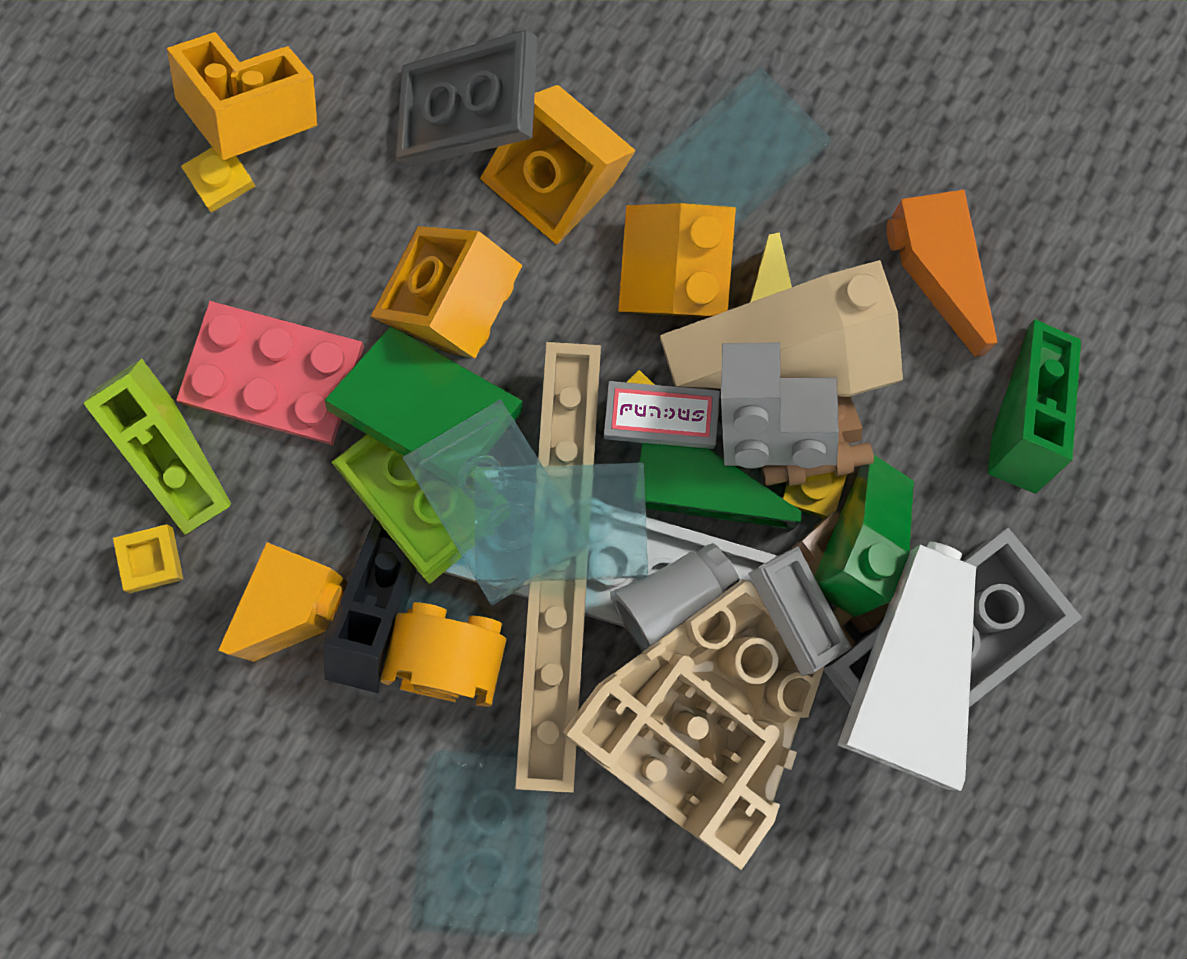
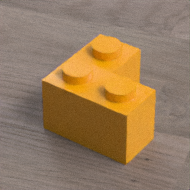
M213 32L167 48L175 99L222 160L317 126L314 76L289 46L239 62L218 34Z

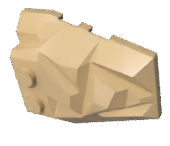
M742 579L614 674L600 682L563 731V734L584 750L591 759L670 820L695 836L735 867L742 870L775 822L780 804L774 802L776 791L784 768L792 769L797 752L790 750L796 729L800 718L809 717L825 666L805 676L800 674L756 587L750 581Z

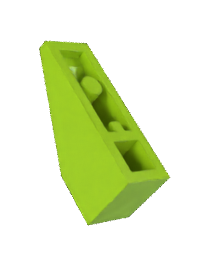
M142 358L98 386L83 402L184 535L230 507L231 502L177 405Z

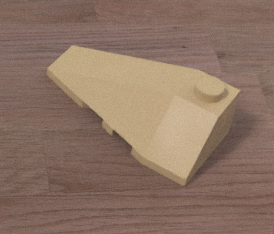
M880 260L824 275L660 335V341L675 387L721 391L722 343L780 342V378L837 377V395L841 397L861 394L900 383L903 380L898 311Z

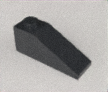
M375 517L323 643L325 680L379 693L382 685L380 680L396 614L405 613L417 569Z

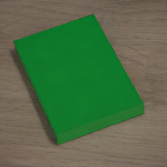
M392 326L389 327L325 399L327 411L458 489L462 487L523 411L522 400Z

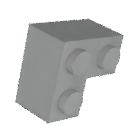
M780 342L722 343L721 409L724 466L759 468L764 465H797L803 468H815L821 465H837L839 436L837 377L780 378Z

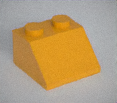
M555 85L535 93L532 139L497 147L480 179L558 245L614 186L636 150L563 88Z
M687 203L626 205L618 312L709 318L728 311L736 207Z
M418 226L370 317L448 354L475 359L480 348L487 342L490 336V328L503 303L510 297L514 288V281L523 265L479 231Z
M266 542L218 651L254 662L325 632L330 621H333L348 580L325 565Z

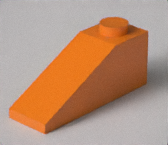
M965 190L901 199L892 215V219L887 221V239L890 249L892 251L899 250L902 266L973 356L986 355L998 341Z

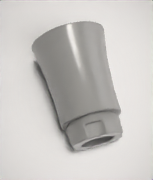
M711 543L697 553L691 551L670 565L638 581L610 591V597L627 631L639 648L644 651L738 583L740 578L731 561L716 544Z

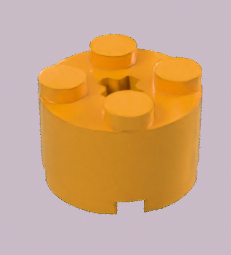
M413 602L412 609H407L406 613L396 614L380 680L381 683L389 686L395 682L396 677L402 678L400 690L452 702H456L459 695L474 698L477 695L475 706H492L506 644V638L500 634L501 622L481 616H469L468 622L445 618L447 612L445 608L421 602Z

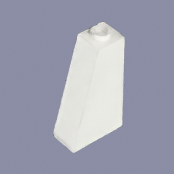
M928 542L927 547L919 545L910 551L893 598L889 602L837 745L944 789L961 791L966 774L976 566L961 561L962 553L941 543Z

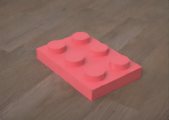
M209 301L176 401L182 405L333 446L341 418L327 411L325 399L360 361L364 344L362 341Z

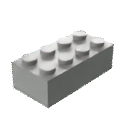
M1009 527L990 537L961 560L976 566L969 707L1082 618ZM882 622L856 641L850 650L824 667L823 671L850 706H852Z

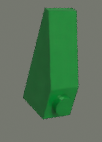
M1036 319L1029 324L992 431L987 474L1037 494L1073 460L1081 339Z
M642 443L633 504L635 508L793 530L801 521V510L735 466H724V459L708 448Z
M874 455V463L860 466L814 576L826 600L853 617L864 614L892 600L910 554L914 480Z

